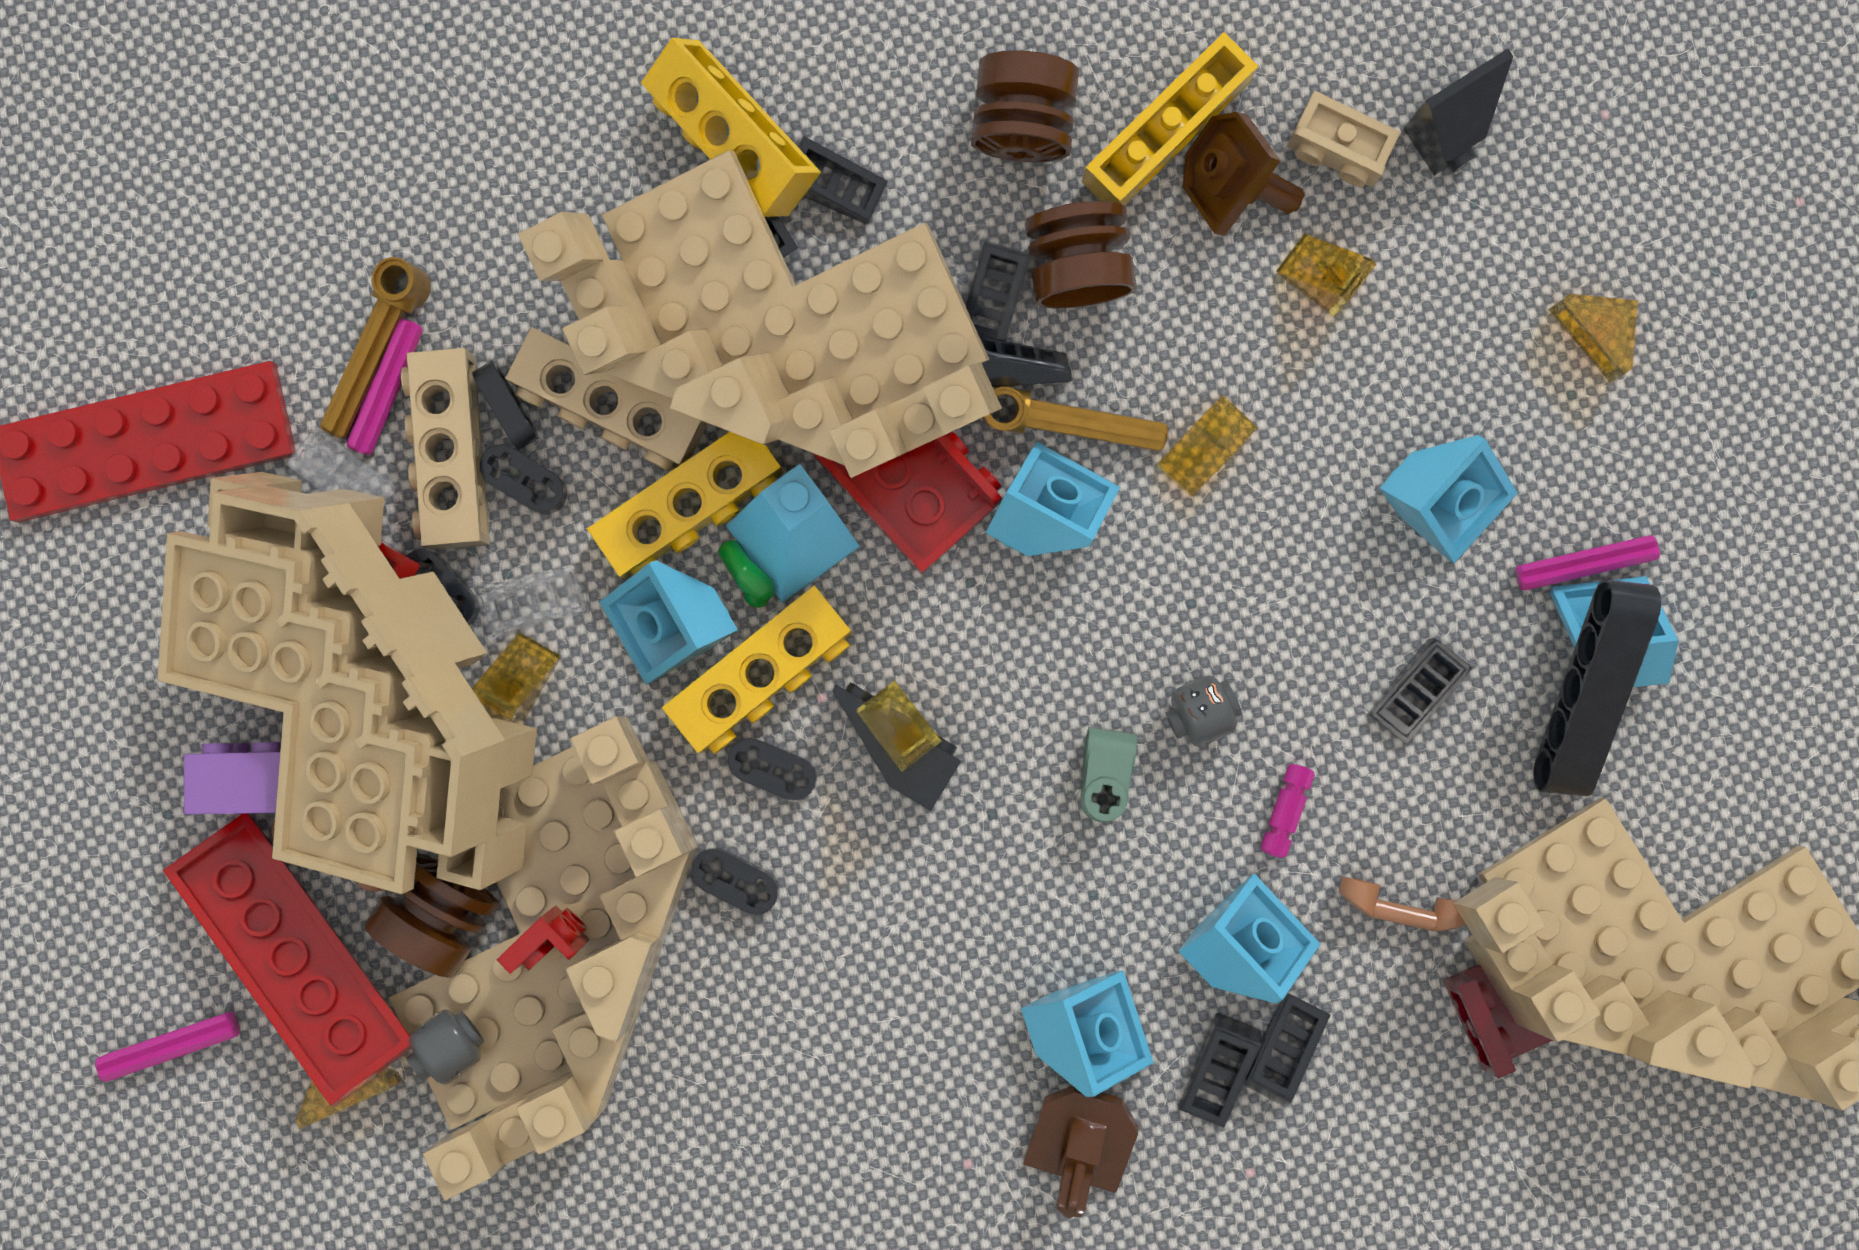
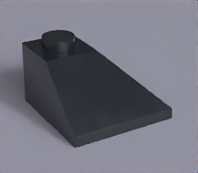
M1509 49L1504 50L1425 100L1403 128L1434 176L1448 167L1452 173H1455L1478 157L1474 150L1487 137L1513 59Z

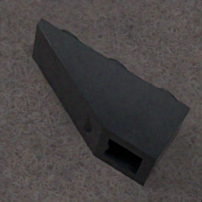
M850 682L846 690L835 685L832 690L887 784L931 811L961 763V760L953 756L958 747L934 732L929 740L912 731L916 721L891 707L887 715L874 708L870 704L875 696L854 683Z

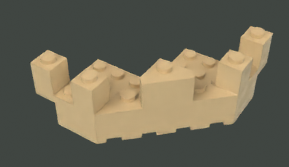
M728 150L602 214L601 216L622 260L609 259L589 214L560 212L518 233L539 281H561L579 319L563 327L562 330L583 375L604 372L671 398L670 409L763 445L780 440L843 464L850 478L1002 409L982 365L983 362L990 359L928 223H922L796 285L734 151Z
M265 472L211 478L207 527H210V537L183 531L167 533L157 681L283 712L272 859L398 894H404L414 889L417 848L439 854L437 879L477 890L484 889L522 870L527 823L499 816V799L501 788L532 776L537 728L497 718L491 719L459 668L473 665L486 655L487 652L435 573L429 572L399 579L378 547L381 544L385 497L347 489L305 494L301 493L302 480Z
M615 716L570 738L573 747L534 765L532 776L500 790L498 815L527 823L522 870L497 882L520 934L465 960L457 974L452 978L434 975L389 997L397 1017L409 1033L443 1009L452 1011L454 1014L462 1010L484 1039V1043L479 1046L481 1051L479 1062L453 1082L444 1085L436 1082L431 1076L427 1079L450 1130L492 1111L486 1117L442 1137L423 1153L444 1201L492 1178L505 1164L534 1150L539 1155L584 1133L605 1110L610 1100L618 1071L624 1060L636 1026L638 1014L659 960L658 957L676 912L690 866H692L698 849L658 762L648 760L628 717ZM555 905L562 912L569 908L586 925L587 930L584 934L589 941L570 960L565 958L554 947L529 971L523 965H520L511 974L496 960L542 915Z
M1598 798L1478 873L1484 884L1453 903L1472 933L1470 937L1463 941L1478 965L1484 970L1516 1024L1556 1042L1565 1040L1627 1055L1649 1065L1748 1089L1752 1085L1810 1099L1841 1111L1859 1101V1001L1844 998L1859 988V930L1805 846H1796L1681 919L1607 799Z

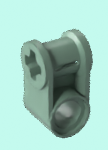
M1088 727L1083 754L1084 772L1080 805L1084 814L1091 820L1097 822L1112 821L1119 818L1125 811L1128 803L1130 779L1136 759V733ZM1103 786L1108 788V796L1115 797L1116 799L1115 806L1107 807L1105 814L1099 813V804L1092 803L1091 801L1092 794L1101 793Z

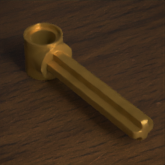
M385 258L375 266L372 272L371 281L374 290L371 296L377 298V302L320 423V428L335 437H347L382 362L394 330L404 312L412 315L414 308L421 306L429 297L431 284L427 274L422 269L401 258ZM407 273L408 284L406 288L396 294V280L400 275Z
M994 387L993 390L996 396L1006 394L1013 399L1015 403L1013 417L1002 423L997 422L991 414L982 417L988 426L1001 431L1023 434L1025 427L1156 451L1163 450L1168 437V426L1163 422L1031 399V391L1010 387Z

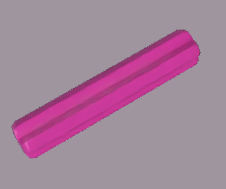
M402 318L399 320L348 438L347 447L363 455H371L401 386V370L403 367H408L407 353L415 352L422 335L423 328L417 323Z
M1652 535L1519 565L1515 568V575L1519 588L1525 591L1655 561L1660 557V549L1657 539Z
M227 1012L100 1056L95 1060V1068L99 1079L102 1082H108L237 1037L240 1034V1025L235 1013Z

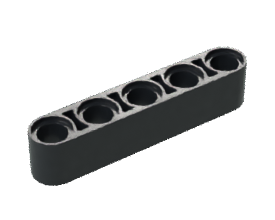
M1602 580L1597 585L1535 759L1533 778L1535 787L1539 792L1590 796L1595 790L1659 619L1661 595L1655 585L1614 580Z

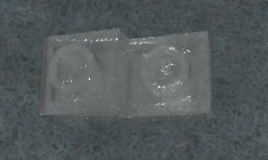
M317 425L286 462L288 466L321 492L347 489L385 497V504L397 489L393 483L359 459L356 454Z

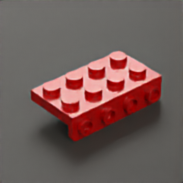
M953 432L850 478L845 465L811 453L921 575L992 512L1002 500V497L997 492L1002 488L998 480L984 466L977 470L965 457L969 452L968 448Z

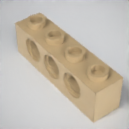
M533 327L530 328L505 378L517 387L514 396L538 408H541L544 401L560 408L557 415L560 419L580 429H584L588 422L604 430L600 437L601 439L623 450H627L631 443L647 451L643 458L644 460L668 472L673 464L680 466L692 457L708 425L704 421L670 409L672 399L604 372L583 375L570 345ZM564 371L573 372L575 376L573 387L566 393H555L553 390L555 377ZM606 392L616 393L618 396L616 409L607 415L597 414L595 405L599 396ZM649 413L659 414L662 420L659 431L651 436L640 435L638 431L640 419Z
M466 348L407 353L408 367H403L401 370V382L405 396H410L411 415H406L405 432L409 444H414L415 462L409 464L408 474L412 491H417L419 510H414L412 514L415 538L421 539V546L432 550L490 545L485 479H483L480 472L483 448L478 385L472 376V372L476 370L475 356ZM447 391L450 395L448 408L440 414H433L430 407L432 398L439 392ZM443 439H452L454 444L452 456L444 462H437L434 456L436 445ZM448 486H454L458 493L456 504L448 510H441L438 505L440 492Z

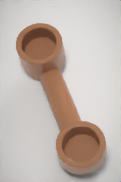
M1341 876L1339 893L1352 906L1370 918L1436 932L1456 929L1466 925L1453 904L1456 902L1455 900L1436 897L1434 911L1379 900V884Z

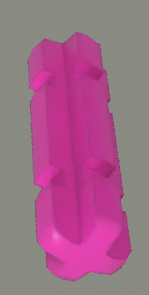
M1290 764L1283 780L1286 782L1285 789L1280 788L1268 825L1272 826L1270 833L1265 832L1261 844V850L1264 853L1278 858H1285L1288 855L1292 840H1289V836L1291 833L1295 834L1307 799L1304 796L1305 790H1310L1315 776L1314 771L1310 768L1298 764Z

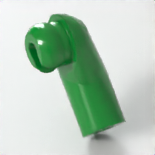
M730 540L723 543L718 549V556L738 587L744 592L745 601L748 605L755 608L766 606L775 592L772 578L749 559L738 541Z

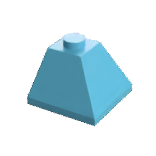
M1479 435L1411 452L1380 487V490L1397 515L1454 564L1518 494L1488 442Z
M1036 441L1006 492L985 533L999 540L1005 546L1013 548L1026 556L1089 547L1120 487Z
M798 464L760 492L726 525L750 560L772 578L775 594L782 603L789 600L860 547L801 464Z
M656 560L647 564L599 602L646 685L712 649L738 631L727 608L723 605L713 587Z
M1646 576L1614 580L1650 584ZM1601 581L1551 586L1550 595L1574 648L1595 589ZM1662 606L1658 622L1633 687L1670 683L1679 640Z
M1254 873L1198 924L1179 949V953L1211 987L1277 1004L1284 999L1320 946V942Z
M1123 970L1050 993L1021 1008L1036 1056L1086 1097H1094L1154 1063Z

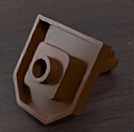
M1232 112L1212 116L1185 154L1183 189L1214 234L1225 236L1248 204H1253L1257 198L1290 214L1300 208L1305 196L1302 188L1272 173L1281 160L1247 114Z
M1069 1086L1044 1098L1024 1154L1023 1165L1062 1176L1056 1209L1065 1218L1082 1217L1085 1214L1090 1185L1113 1193L1117 1192L1137 1139L1139 1126L1122 1098L1103 1092L1094 1097H1086L1074 1086Z

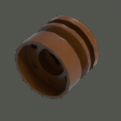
M1024 50L999 51L980 58L976 97L986 104H982L974 109L973 122L977 126L972 128L971 146L978 152L988 156L1019 162H1051L1070 156L1072 138L1068 134L1073 130L1074 119L1064 111L1075 106L1079 75L1078 67L1073 62L1059 56Z
M1111 201L1074 202L1038 212L1027 218L1025 222L1026 235L1031 239H1035L1028 246L1029 255L1034 258L1052 260L1036 267L1032 272L1036 305L1051 309L1083 307L1114 301L1135 292L1137 285L1133 257L1125 253L1110 252L1126 244L1130 239L1129 231L1125 227H1120L1127 221L1126 207L1123 204Z
M417 852L414 889L402 894L406 900L387 895L381 897L364 924L365 930L376 942L404 961L437 976L452 978L457 974L472 949L470 942L458 931V928L474 933L482 932L486 927V923L480 915H493L499 902L486 888L477 890L437 879L438 860Z

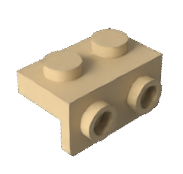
M1314 90L1286 147L1295 150L1296 157L1313 166L1324 164L1339 171L1338 176L1351 185L1364 187L1366 184L1373 187L1381 178L1386 168L1385 164L1401 131Z

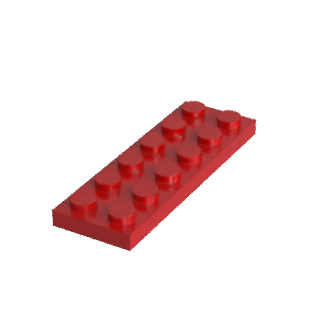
M272 361L0 425V478L10 521L17 523L297 456L277 365Z
M242 813L162 871L331 1107H335L410 1051V1033L287 864L283 861L272 859L273 845L249 813Z

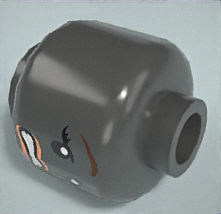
M1209 675L1175 689L1171 695L1173 709L1166 712L1167 720L1176 738L1179 739L1186 736L1189 742L1197 747H1203L1233 733L1237 726L1236 718L1242 715L1239 702L1226 680L1219 682L1216 678Z
M443 1009L410 1033L409 1044L413 1053L407 1056L406 1059L422 1081L431 1076L436 1082L447 1085L479 1062L481 1058L479 1046L484 1043V1039L462 1010L454 1014L452 1011Z

